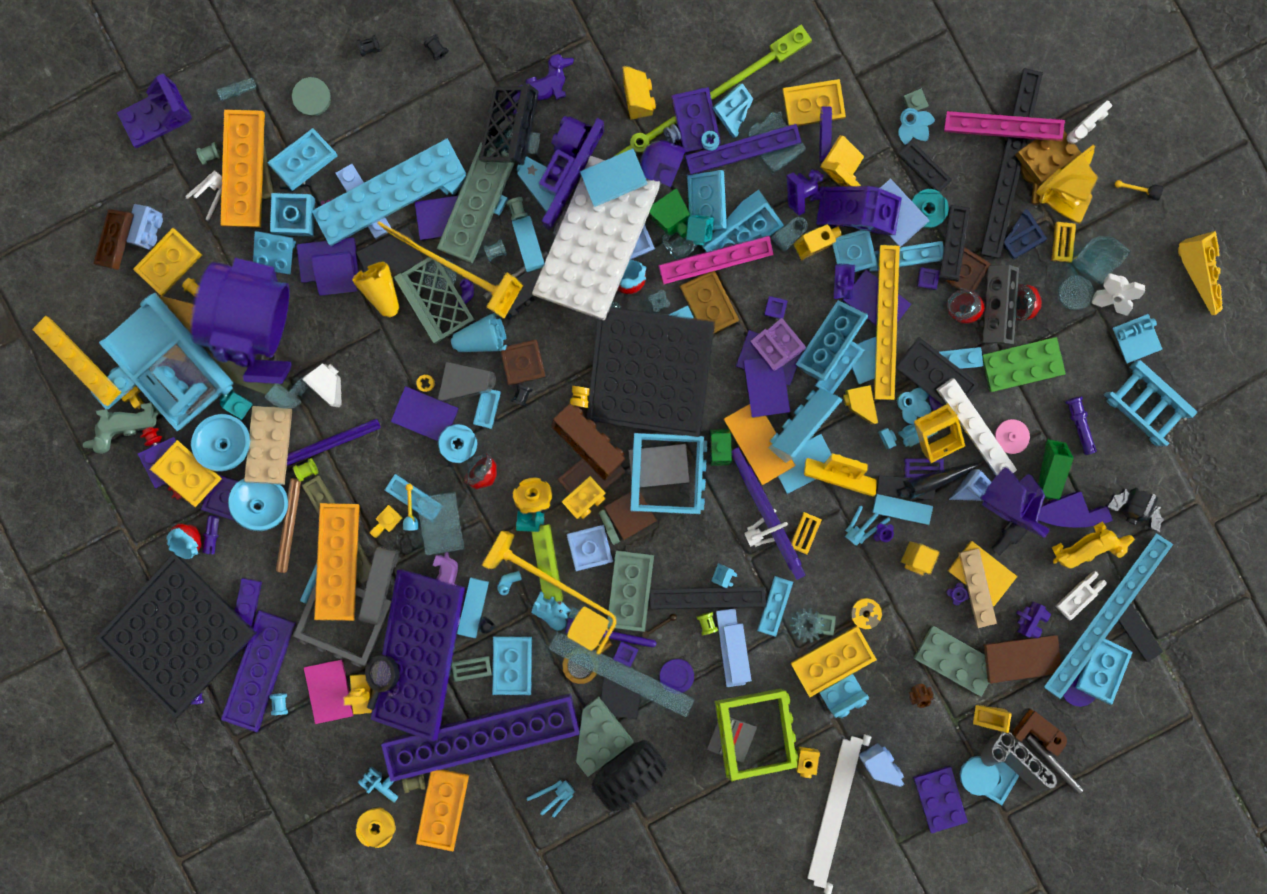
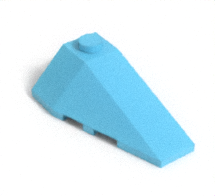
M757 190L743 200L726 219L727 229L716 230L712 234V240L705 242L702 246L708 252L760 237L770 236L783 227L784 224L766 198Z

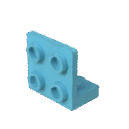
M853 674L819 692L835 718L845 717L850 713L849 710L854 707L860 708L867 703L866 700L869 699Z

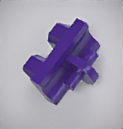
M835 264L834 299H853L855 265Z
M1032 602L1030 608L1026 606L1023 612L1017 610L1016 614L1021 616L1018 621L1020 627L1017 632L1029 638H1039L1042 629L1037 627L1039 620L1046 623L1051 614L1045 609V606Z

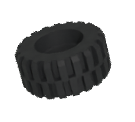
M641 740L611 759L596 774L591 783L592 790L609 811H621L623 808L625 809L637 802L638 799L646 795L660 781V778L664 776L667 769L666 762L649 741Z

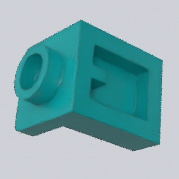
M541 510L527 514L518 511L516 531H540V524L544 525V513H541Z

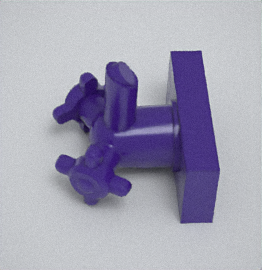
M812 169L808 175L811 177L810 180L801 173L798 176L795 173L787 175L788 206L798 216L805 213V198L811 196L809 198L811 202L818 199L823 200L822 195L825 188L821 186L818 189L817 182L818 180H823L824 174Z

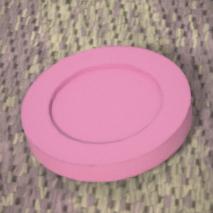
M1018 420L1002 422L996 428L994 434L995 439L1004 452L1008 454H1016L1023 451L1030 440L1028 428Z

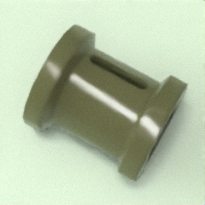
M423 774L402 779L405 793L419 788L425 790Z

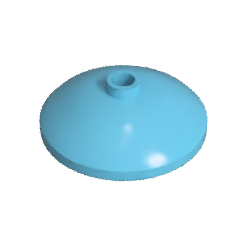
M226 414L213 415L203 420L195 429L191 440L192 452L195 459L205 468L213 471H227L239 465L247 456L250 448V435L246 426L236 417ZM227 443V447L222 449V444Z
M242 479L231 490L228 506L230 514L239 525L253 531H264L277 526L283 520L288 509V497L280 484L246 483ZM258 505L261 509L256 510L254 506Z

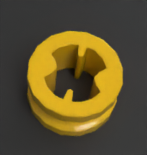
M422 375L417 379V387L423 392H429L435 386L434 378L430 375ZM426 378H428V383L431 385L429 388L425 387L424 389L422 387L423 383L421 381L422 379L426 380Z

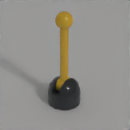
M1120 180L1115 182V187L1117 188L1125 187L1147 193L1150 199L1156 201L1160 200L1163 186L1152 185L1147 189L1125 184Z

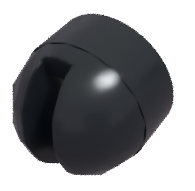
M483 617L478 624V628L482 633H489L495 627V624L487 617Z

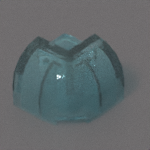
M1099 236L1088 241L1072 262L1082 274L1086 273L1097 283L1102 284L1107 275L1114 268L1119 267L1131 251L1111 236Z

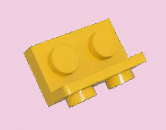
M590 476L568 495L562 503L577 519L580 517L584 519L592 512L590 508L594 504L598 506L606 499L604 497L606 492Z

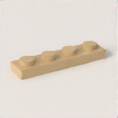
M979 549L960 552V561L976 627L981 628L997 624Z

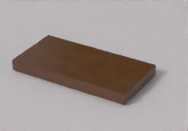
M1058 635L984 644L988 683L1053 675L1061 665Z

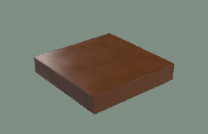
M964 247L959 281L942 280L961 292H974L991 263Z
M537 339L510 345L505 350L500 351L508 385L546 377Z
M639 491V505H647ZM631 492L605 506L623 540L657 521L652 512L630 510Z

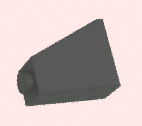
M446 362L438 400L449 402L491 392L496 383L495 373Z

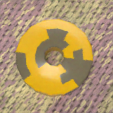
M869 598L857 600L852 605L850 611L853 622L863 629H872L881 621L882 611L879 604ZM865 610L869 611V615L867 617L863 616V612Z

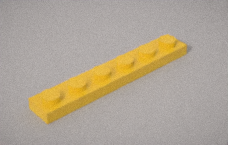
M45 316L32 329L104 405L109 406L121 393L111 380L50 317Z

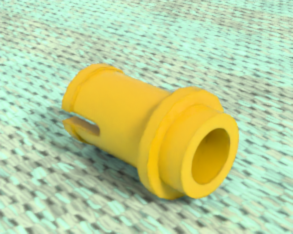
M187 278L182 287L185 292L188 291L196 297L199 285L195 283V279Z

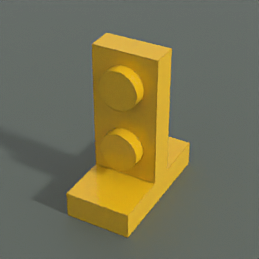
M365 674L351 675V691L344 697V705H352L353 714L372 713V710L367 708L372 688L368 685Z

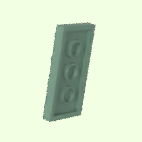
M616 550L609 612L616 618L614 628L645 632L654 555ZM608 616V627L610 628L612 625V618Z
M932 625L916 652L914 659L982 697L989 684L987 681L985 655Z

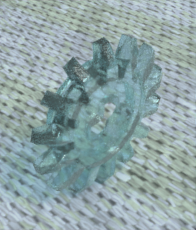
M804 608L802 609L803 614L797 611L796 614L799 617L792 618V620L796 621V624H791V627H796V630L792 633L798 632V640L804 637L803 642L806 643L807 638H810L812 643L814 636L817 640L820 639L817 634L818 632L824 633L820 627H825V624H820L819 622L824 618H817L818 611L813 615L811 608H809V613ZM807 620H809V622L813 624V627L810 628V631H807V628L803 627V624L806 623Z

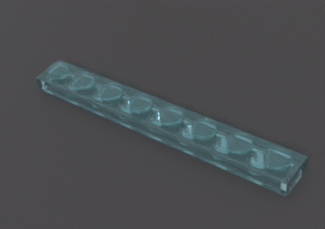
M558 631L548 650L684 717H687L695 699L602 653L596 654V650L591 651Z

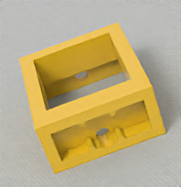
M949 404L914 421L922 452L931 463L965 446L958 415ZM947 426L950 427L951 434L931 444L928 443L927 436Z

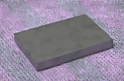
M686 444L641 449L640 487L690 482ZM629 450V460L632 479L633 450Z

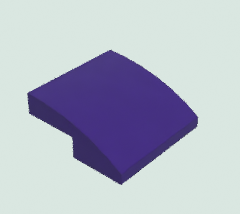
M350 251L312 256L319 296L358 291L352 280L355 274Z

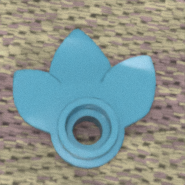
M914 108L905 109L900 116L902 123L899 128L900 139L904 144H908L912 137L927 141L929 137L928 125L935 122L934 117L927 111L918 112ZM912 114L914 116L913 120L908 121L906 119L907 115Z
M915 388L911 392H903L897 398V405L902 410L903 419L911 425H914L917 417H923L931 413V407L925 401L929 394L921 388ZM907 398L909 399V404H908V405L906 404V399H907Z

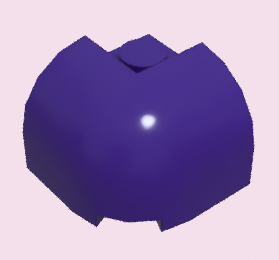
M664 140L649 144L639 161L645 178L652 181H660V183L671 187L686 148Z

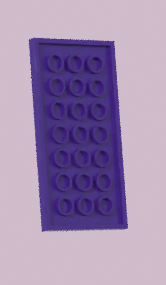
M397 570L382 655L391 656L396 661L399 668V680L393 689L379 693L375 708L372 710L371 720L431 741L438 739L465 587L406 570ZM381 661L377 683L381 686H386L390 681L391 672L388 664L385 661Z

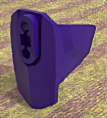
M1004 467L988 486L985 494L981 495L982 505L1003 519L1012 521L1037 535L1046 537L1049 533V528L1038 523L1041 505L1045 497L1042 488L1032 475L1028 474L1021 481H1018L1008 467Z

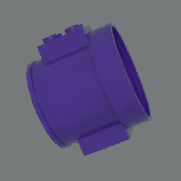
M238 258L234 259L233 266L216 262L210 263L200 282L193 309L191 330L194 344L210 347L213 356L218 361H232L242 367H247V365L253 366L256 354L265 355L270 358L273 357L279 346L286 322L290 294L288 283L278 282L275 269L272 266Z

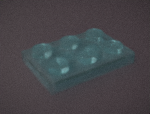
M455 492L417 498L426 555L464 549Z

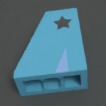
M526 156L524 165H518L517 174L544 211L547 212L555 196L539 188L538 184L547 167Z

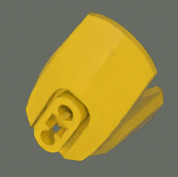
M1095 145L1089 147L1063 169L1059 168L1036 192L1040 196L1039 201L1041 203H1047L1052 209L1076 223L1082 222L1092 199L1091 191L1097 181L1096 174L1089 166L1093 158Z

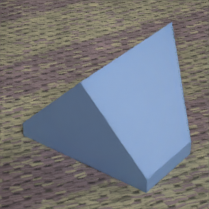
M973 469L949 500L983 501L980 497L982 494H985L991 481L982 471Z

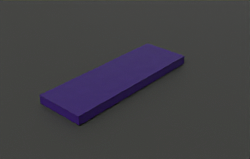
M598 118L542 220L544 227L548 230L552 229L581 175L580 171L584 170L604 133V122Z
M261 610L258 611L253 625V629L257 633L246 645L221 717L222 721L254 732L259 731L270 700L269 695L272 694L296 622Z

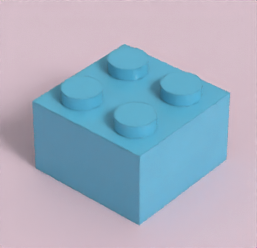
M272 193L270 232L281 236L314 237L315 217L312 210L315 209V198L311 194Z

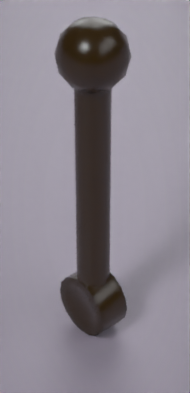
M671 614L668 619L649 631L642 632V637L647 639L649 634L668 622L675 621L677 619L676 614Z

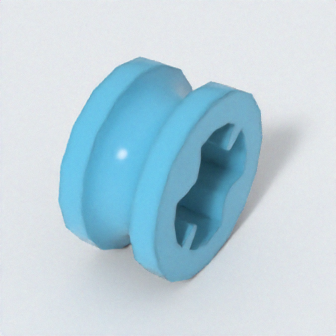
M707 131L702 136V145L706 150L713 151L719 145L718 134L714 131ZM711 137V140L714 138V143L710 144L709 142L707 144V138Z

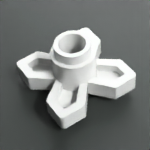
M1109 273L1104 280L1103 286L1105 289L1096 291L1092 297V304L1104 307L1114 303L1117 313L1128 315L1133 308L1131 300L1141 298L1145 292V285L1137 282L1129 284L1125 277Z

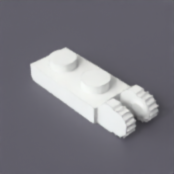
M1106 101L1098 106L1068 134L1067 141L1075 144L1083 139L1096 126L1095 122L1097 120L1100 122L1108 115L1107 111L1112 107V104Z
M1096 571L1090 573L1055 606L1069 621L1084 609L1098 595L1097 593L1106 586L1107 582L1104 579L1099 581L1093 588L1089 585L1098 577Z

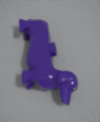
M555 54L548 60L549 73L546 77L538 80L536 77L525 80L526 84H530L539 91L537 100H546L552 95L555 96L556 100L566 97L565 91H562L565 83L563 69L572 65L574 58H563L560 54ZM518 92L513 97L515 102L519 100L521 92ZM510 100L505 107L506 110L513 105Z

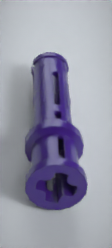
M1078 396L1066 400L1065 403L1068 404L1071 412L1070 419L1075 422L1084 454L1089 455L1097 452L1086 419L1088 413L1084 410L1081 401L1083 397Z

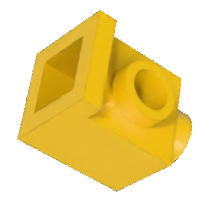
M799 747V761H797L798 768H796V771L800 773L801 777L812 778V775H817L820 752L818 749ZM807 761L812 762L810 767H805Z

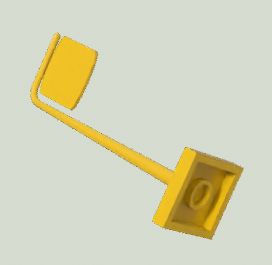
M378 221L377 224L394 237L491 292L493 297L487 308L503 319L506 317L523 287L516 278L506 273L500 285L494 286L417 245L409 238Z
M501 531L482 565L488 569H493L503 559L509 560L612 618V625L607 629L608 619L587 607H583L568 631V638L591 651L598 645L599 648L596 654H600L616 625L615 616L608 610L514 555L509 549L514 534L509 531ZM607 630L608 632H607V634L605 635V637H604L602 643H601V644H598V643L600 642V640L602 639V637H603L605 631Z

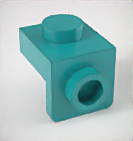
M233 389L226 395L222 394L219 399V404L223 409L241 420L253 405L252 402L237 394Z

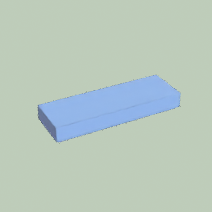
M743 623L723 626L732 684L751 681Z

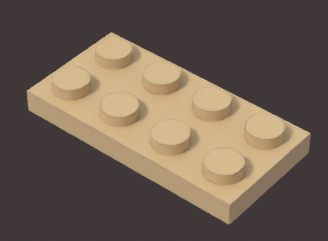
M252 406L249 433L250 448L247 454L244 479L246 483L285 485L292 419L291 408Z

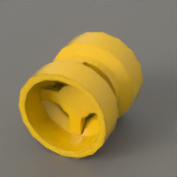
M573 386V397L570 399V404L572 406L588 408L590 389Z

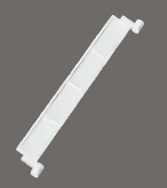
M864 734L863 739L851 736L850 740L843 739L807 877L814 880V886L825 888V894H831L833 884L826 882L861 745L869 746L871 736Z

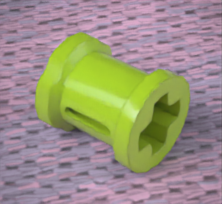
M312 458L300 466H293L294 473L300 482L312 474H318L317 466Z
M707 612L696 617L700 621L703 630L701 632L702 635L718 631L712 618L713 612Z

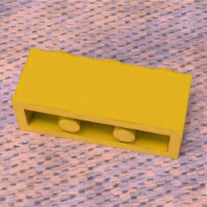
M910 541L901 563L906 564L904 568L923 575L924 572L930 574L939 552Z

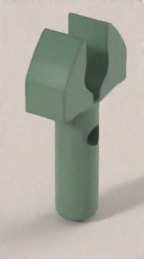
M601 510L599 515L612 544L615 545L620 542L619 537L606 510Z

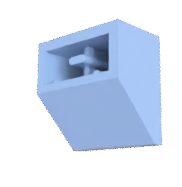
M134 204L132 210L134 216L126 242L151 250L152 246H155L157 242L156 233L163 222L162 213L147 206Z
M877 743L859 754L867 771L875 780L897 786L904 785L901 780L904 776L896 764H892L894 759L885 746L881 747Z

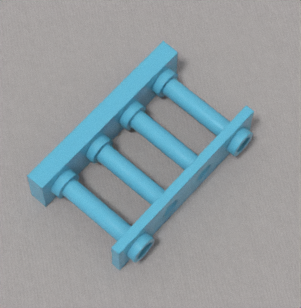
M1141 360L1134 361L1129 367L1133 370V375L1116 393L1106 392L1104 396L1107 398L1108 404L1114 408L1117 407L1150 437L1149 440L1155 446H1167L1169 442L1164 439L1166 434L1181 418H1193L1197 411ZM1139 379H1143L1147 383V388L1129 407L1121 399ZM1153 392H1157L1161 396V401L1143 420L1135 412ZM1167 405H1171L1176 409L1175 414L1156 432L1150 426L1151 422Z

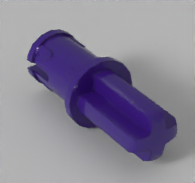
M210 515L207 517L206 532L203 533L205 539L202 553L215 554L216 539L219 537L217 534L218 516Z

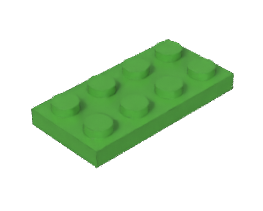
M1057 337L982 355L990 392L1066 374Z

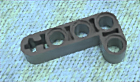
M383 546L377 547L359 614V621L379 625L393 568L396 567L399 559V550Z
M1001 732L992 736L981 752V760L986 766L990 767L1004 761L1036 792L1040 793L1049 790L1057 784L1056 776L1010 732Z

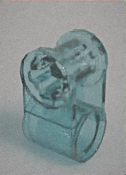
M796 217L785 227H782L771 239L784 252L807 230V221L802 217ZM795 223H796V224H799V223L802 224V226L800 227L801 230H800V229H797V230L794 229Z

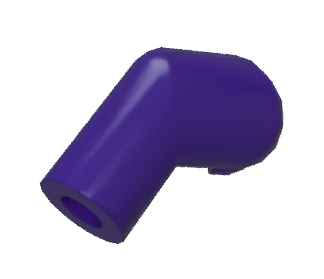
M463 279L460 282L462 287L461 298L467 304L474 296V288L471 281Z

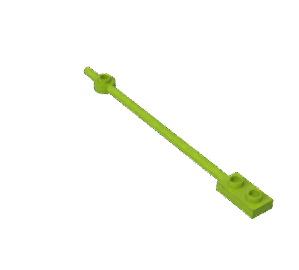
M802 24L769 46L772 52L711 91V100L775 58L781 63L811 43L812 39ZM675 116L646 135L643 133L634 134L630 140V145L614 156L634 149L635 153H643L649 145V141L662 134L664 128H670V125L677 124ZM641 139L643 144L637 145L636 141Z

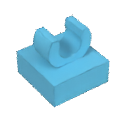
M718 563L711 581L728 588V586H733L730 580L732 576L737 577V574L733 569Z

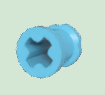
M287 693L269 695V698L272 699L271 715L288 713L285 699Z

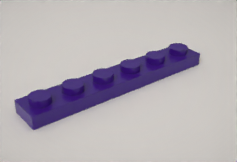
M797 124L724 144L718 146L713 151L704 150L686 155L685 157L690 175L795 146L802 142Z

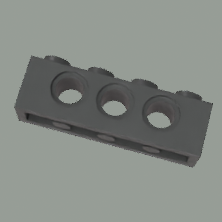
M1011 265L989 266L987 292L985 295L984 343L1014 344L1019 278L1018 267Z

